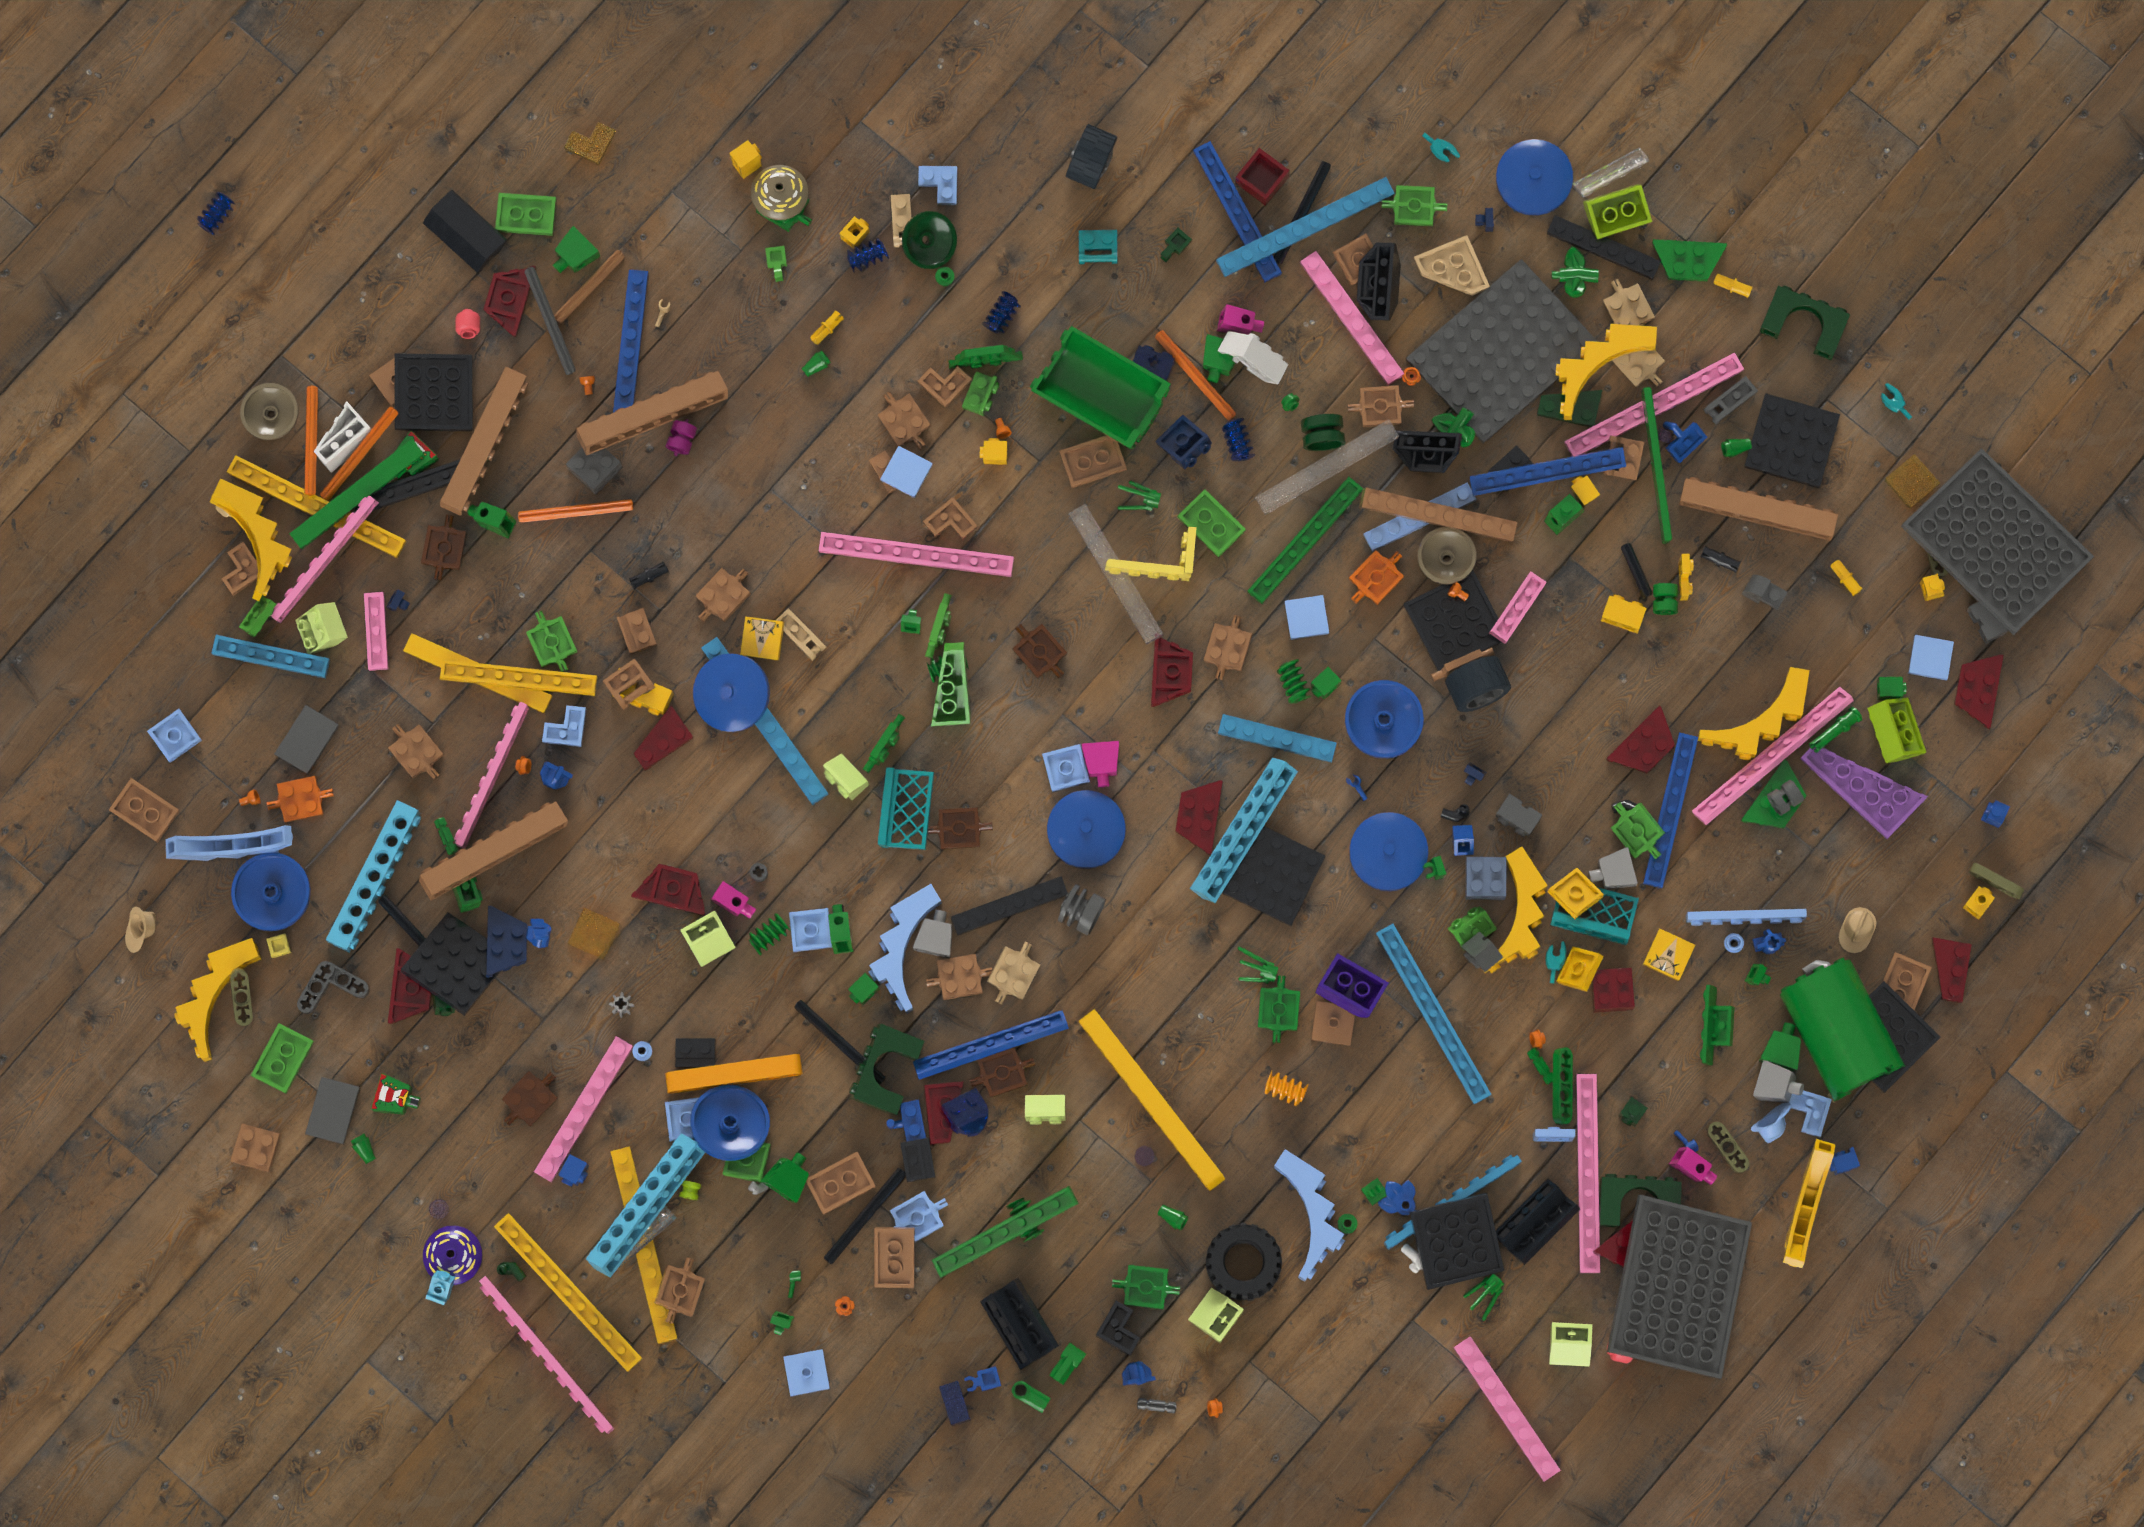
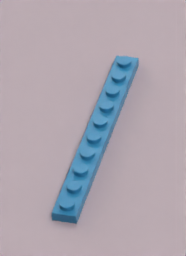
M1384 177L1218 258L1216 262L1224 277H1227L1393 196L1395 193L1388 179Z
M718 637L701 647L709 660L719 655L729 654ZM767 708L764 715L755 725L810 803L814 805L827 796L828 792Z
M1394 924L1378 931L1376 935L1472 1103L1475 1105L1491 1096L1488 1087Z

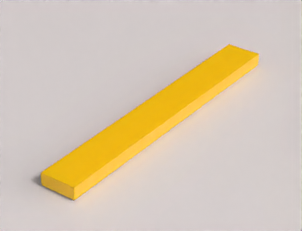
M412 633L403 650L405 653L441 668L442 659L478 663ZM478 684L516 702L525 703L528 707L544 714L553 697L542 690Z
M442 659L440 680L595 696L598 678L596 675Z

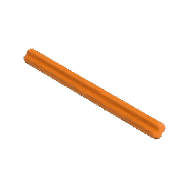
M1161 330L1158 332L1155 339L1228 421L1232 420L1236 416V412L1165 331Z
M313 385L308 386L306 389L304 493L308 496L316 494L317 455L314 453V450L317 447L318 387Z
M390 406L322 490L320 496L323 499L329 501L396 418L398 411Z
M628 499L519 511L518 519L522 523L633 510V501Z

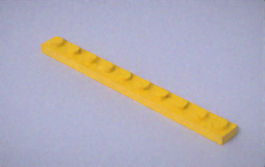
M236 455L227 470L229 475L311 516L329 503V501L317 495H305L303 488ZM351 512L333 525V527L337 529L343 528ZM364 520L352 535L395 558H398L406 544L405 539L367 520Z
M630 1146L610 1151L624 1208L640 1187ZM649 1226L634 1246L657 1342L661 1344L676 1340L678 1337L674 1323L670 1324L665 1321L669 1310L654 1303L663 1277Z
M509 1213L494 1226L627 1372L643 1359Z

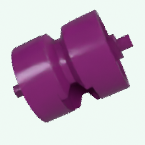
M685 419L684 422L674 420L670 430L672 436H668L665 447L673 451L674 456H677L678 453L683 455H689L692 447L690 439H694L697 428L689 424L688 419Z

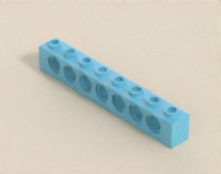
M1272 757L1190 887L1193 892L1205 900L1216 903L1298 773L1296 769L1287 762Z
M398 800L396 801L326 938L328 943L349 953L351 949L354 950L359 941L357 937L360 931L363 932L365 930L369 914L372 915L376 909L377 904L375 902L378 896L381 897L386 887L384 884L386 880L391 879L396 861L399 862L403 856L402 849L404 845H408L412 838V829L417 827L421 820L419 810ZM400 821L407 822L404 829L397 828V824ZM391 838H397L398 842L395 846H388ZM387 855L389 857L388 862L380 864V858ZM379 873L380 878L372 882L370 880L371 875ZM365 890L371 891L368 899H362L361 897ZM355 908H362L360 916H353ZM347 925L353 926V931L350 934H344V928Z
M680 1134L673 1142L667 1153L661 1158L648 1178L638 1188L635 1195L626 1204L625 1208L587 1256L586 1260L594 1269L610 1278L705 1154L696 1141Z

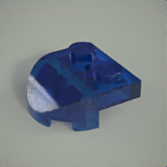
M976 1088L942 1104L941 1107L951 1122V1129L957 1134H965L968 1137L975 1136L981 1133L986 1126L989 1115L988 1107Z

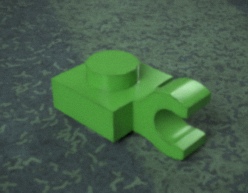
M785 246L765 248L768 269L774 268L776 282L783 281L782 267L787 266Z

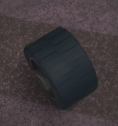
M1088 124L1080 141L1077 140L1074 146L1066 177L1096 189L1113 157V148L1117 141V136Z
M1487 656L1471 661L1450 673L1445 680L1455 706L1460 712L1474 711L1488 706L1504 697L1511 689L1508 677L1499 658L1496 656Z

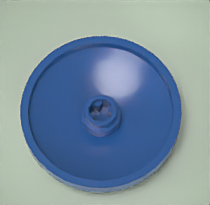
M1525 140L1509 148L1500 159L1496 172L1497 189L1504 202L1515 211L1533 216L1544 215L1556 210L1568 198L1573 184L1572 166L1566 154L1556 145L1544 140Z
M723 654L709 660L697 674L693 687L694 704L701 718L711 727L726 732L742 731L757 723L764 715L770 698L769 682L763 669L754 660L739 654Z
M1390 680L1370 682L1354 693L1346 708L1345 727L1350 740L1360 751L1372 757L1393 758L1404 754L1417 742L1423 728V710L1418 698L1409 688L1398 682Z
M1076 791L1063 797L1054 806L1048 818L1047 835L1052 850L1063 862L1076 868L1091 869L1108 863L1118 854L1125 839V820L1120 808L1111 798L1096 791Z
M1380 813L1363 821L1354 832L1350 843V861L1355 873L1365 884L1382 891H1396L1408 887L1420 877L1424 871L1422 866L1427 863L1428 844L1423 831L1412 819L1398 813Z
M263 853L246 861L237 871L231 888L232 902L238 915L250 926L263 931H279L293 925L305 913L311 896L310 882L304 869L294 859L280 853Z
M722 1085L705 1092L696 1101L690 1117L691 1134L698 1143V1146L708 1155L726 1161L741 1160L757 1152L766 1141L770 1127L769 1113L764 1102L754 1092L736 1085Z

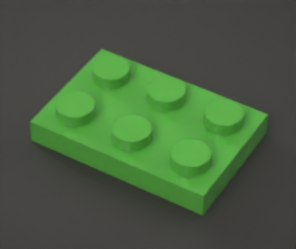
M499 193L495 229L498 232L553 236L557 198L552 196Z
M1205 489L1177 516L1187 528L1197 527L1196 536L1218 558L1246 531Z
M278 1023L251 1076L287 1094L314 1041Z

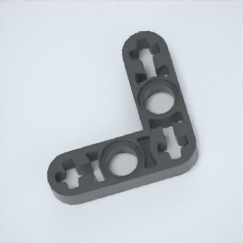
M323 961L317 966L299 997L297 1007L304 1014L312 1013L330 983L357 998H365L369 994L370 987L364 980L331 962ZM330 966L331 973H326L323 977L326 980L325 983L321 979L316 978L317 975L322 977L324 973L322 971L323 967L327 968ZM347 975L349 978L348 983L340 985L338 983L339 976ZM315 982H319L322 985V989L318 993H314L311 990V986ZM352 982L357 986L363 984L365 991L357 994V990L351 986ZM309 992L312 996H315L317 998L315 1000L311 998V1000L309 1001L311 1007H306L304 1010L302 1002L308 1001L310 997L306 994Z

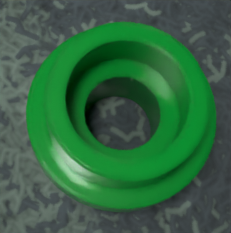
M941 267L937 270L935 278L941 286H948L953 283L955 275L951 268ZM943 273H947L949 276L948 278L943 279L941 275Z
M1293 393L1286 395L1281 401L1282 408L1285 411L1295 410L1299 405L1300 398Z
M1344 1214L1338 1220V1228L1345 1234L1353 1233L1357 1228V1219L1352 1214ZM1345 1220L1351 1221L1350 1227L1344 1225Z

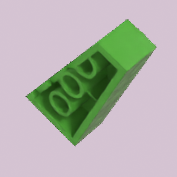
M964 642L945 643L931 726L970 724L971 711Z

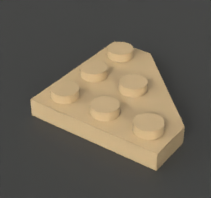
M1467 235L1414 256L1417 268L1421 276L1471 296L1490 288Z

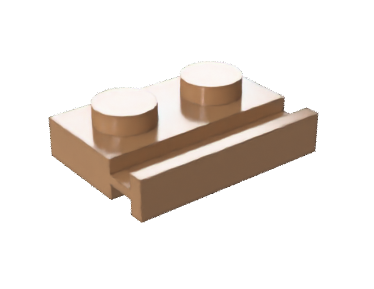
M644 608L617 617L630 655L657 645Z

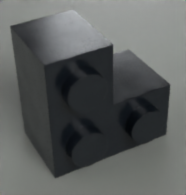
M1116 1300L1096 1333V1337L1131 1357L1141 1338L1125 1329L1133 1314V1310Z

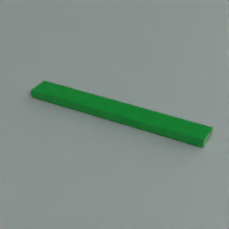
M1646 387L1642 389L1641 394L1662 544L1672 540L1652 389Z
M413 439L409 440L289 534L297 545L304 549L357 508L363 498L375 494L425 454Z
M1348 476L1247 592L1259 603L1263 604L1359 496L1363 488Z
M1067 1186L932 1259V1262L940 1278L1079 1203L1071 1187Z

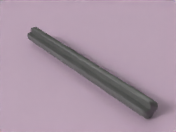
M534 267L527 268L525 275L566 375L573 374L576 371L536 270Z

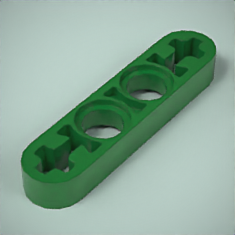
M1567 1047L1557 1048L1553 1053L1552 1116L1556 1124L1563 1125L1571 1122L1573 1114V1054ZM1562 1071L1565 1074L1564 1081H1562L1560 1077ZM1561 1091H1563L1565 1094L1564 1101H1562L1560 1097Z

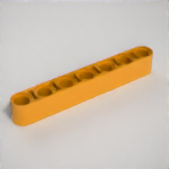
M791 1054L665 1073L667 1093L672 1094L709 1089L722 1085H737L802 1075L803 1072L800 1054Z

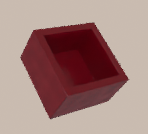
M1258 148L1236 176L1235 184L1266 206L1289 178L1290 170Z
M1632 968L1597 970L1591 982L1593 1013L1633 1010L1635 1003Z

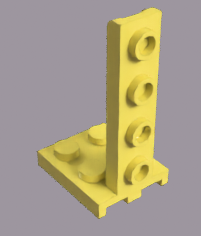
M1188 527L1187 532L1183 533L1181 548H1184V551L1180 555L1179 566L1108 559L1105 570L1109 571L1110 574L1125 572L1130 576L1144 574L1148 575L1149 578L1155 579L1159 578V576H1164L1168 580L1176 581L1181 578L1182 581H1189L1193 573L1197 527Z

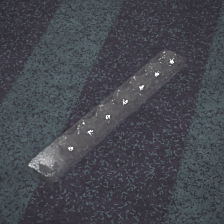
M1388 419L1256 496L1255 499L1264 515L1397 439L1399 435Z
M1086 504L1070 512V519L1145 644L1147 645L1162 637V630L1128 574L1125 572L1110 574L1109 571L1105 570L1108 559H1119Z

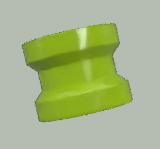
M684 1180L681 1184L683 1188L679 1193V1197L698 1200V1190L701 1189V1184Z

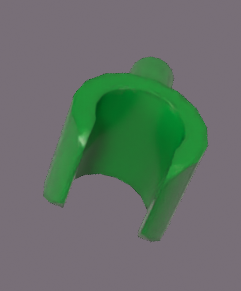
M800 1270L790 1273L788 1298H793L795 1282L801 1281Z

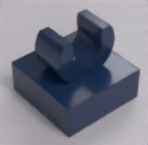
M1485 208L1484 215H1476L1475 226L1485 225V232H1493V208Z
M398 589L394 591L386 608L392 611L396 610L397 607L407 610L410 603L402 599L405 593Z
M1470 762L1464 772L1469 774L1465 783L1471 786L1476 779L1481 781L1487 772Z

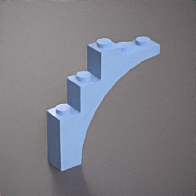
M284 825L269 830L235 835L173 836L165 839L166 859L209 861L217 857L238 859L247 855L257 856L263 853H279L280 849L292 845L293 834L291 826Z
M932 884L890 907L892 913L889 915L895 924L899 923V925L880 936L882 941L879 942L884 953L888 951L889 954L869 965L871 970L868 972L873 981L878 980L879 984L887 981L888 983L885 986L890 994L895 993L898 998L895 1001L900 1011L905 1010L906 1014L913 1011V1007L906 994L903 980L905 951L918 924L929 912L942 904Z
M1285 1149L1274 1165V1168L1295 1187L1304 1202L1309 1217L1311 1232L1310 1248L1306 1262L1298 1276L1299 1279L1305 1282L1307 1278L1311 1280L1317 1269L1314 1267L1317 1262L1322 1263L1328 1254L1325 1250L1328 1249L1332 1253L1335 1249L1339 1251L1345 1240L1342 1239L1344 1237L1342 1232L1325 1222L1326 1219L1330 1221L1336 1212L1333 1210L1335 1204L1316 1193V1190L1321 1191L1326 1183L1323 1180L1325 1174Z

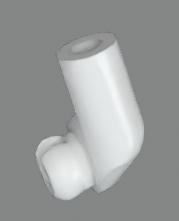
M1405 1244L1401 1251L1413 1262L1409 1265L1410 1270L1413 1273H1418L1419 1270H1422L1419 1254L1409 1244Z

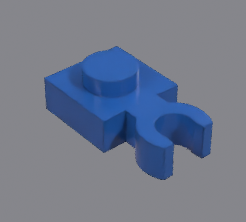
M996 1366L977 1371V1378L972 1376L964 1378L965 1382L971 1380L974 1383L973 1387L967 1388L968 1392L975 1391L978 1386H981L982 1391L1001 1386Z

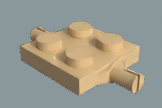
M1619 279L1611 282L1616 292L1604 299L1603 302L1614 324L1644 326L1647 322L1655 319L1638 283L1623 289Z
M1638 351L1612 360L1635 387H1638L1643 381L1648 379L1656 387L1659 386L1656 380L1660 384L1663 382L1655 374L1657 369L1665 362L1657 351Z
M1024 942L1021 951H1014L1005 946L987 982L1000 990L995 1002H999L1001 1005L1006 995H1013L1023 1000L1040 967V964L1027 956L1032 946L1028 942Z

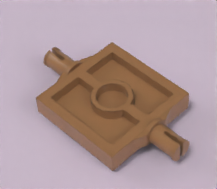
M1399 385L1360 388L1359 404H1348L1347 406L1348 413L1360 411L1363 427L1390 426L1402 424V408H1414V401H1402L1399 395Z
M887 392L890 400L886 394L883 397L889 406L879 413L878 417L898 446L901 447L907 442L914 441L919 450L922 449L921 445L924 448L926 444L920 436L923 431L931 427L930 423L910 393L900 400H895L891 392Z
M721 568L696 595V598L706 608L698 618L705 622L712 614L726 622L751 595L741 583L748 575V572L742 569L735 577Z
M1237 615L1233 616L1231 626L1214 624L1206 650L1204 662L1218 667L1215 676L1218 680H1223L1225 670L1233 669L1242 672L1253 636L1252 633L1238 628L1242 617H1237Z
M1492 647L1483 652L1478 649L1444 664V668L1431 674L1434 682L1443 677L1446 679L1457 668L1479 658L1493 656L1495 653Z
M399 724L396 727L394 726L392 730H394L399 738L388 747L392 755L412 779L420 773L427 771L432 779L435 780L440 774L433 768V765L444 756L440 749L420 725L406 733Z
M976 954L938 960V977L926 979L927 987L939 985L944 1000L981 994L982 977L990 976L992 967L980 970Z
M686 1258L683 1268L666 1266L654 1303L669 1310L665 1320L667 1323H674L676 1313H682L690 1317L694 1314L705 1278L699 1277L691 1271L694 1262L691 1258Z

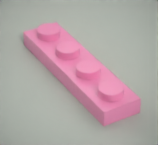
M1530 571L1489 634L1506 644L1547 582Z
M384 592L364 593L368 670H386L389 667Z

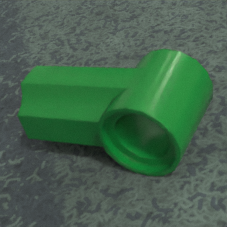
M1069 1343L1049 1376L1064 1385L1074 1369H1077L1086 1353L1072 1343Z
M1023 1381L1016 1382L1011 1389L1014 1398L1043 1413L1051 1399ZM1023 1385L1026 1388V1394L1018 1396L1015 1393V1387Z

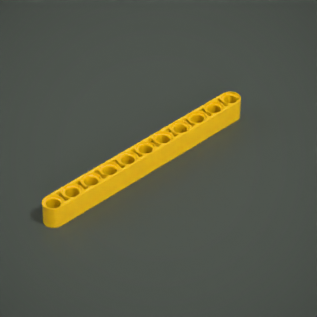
M1093 1009L1078 1022L1205 1187L1211 1191L1225 1180L1223 1174L1096 1010Z

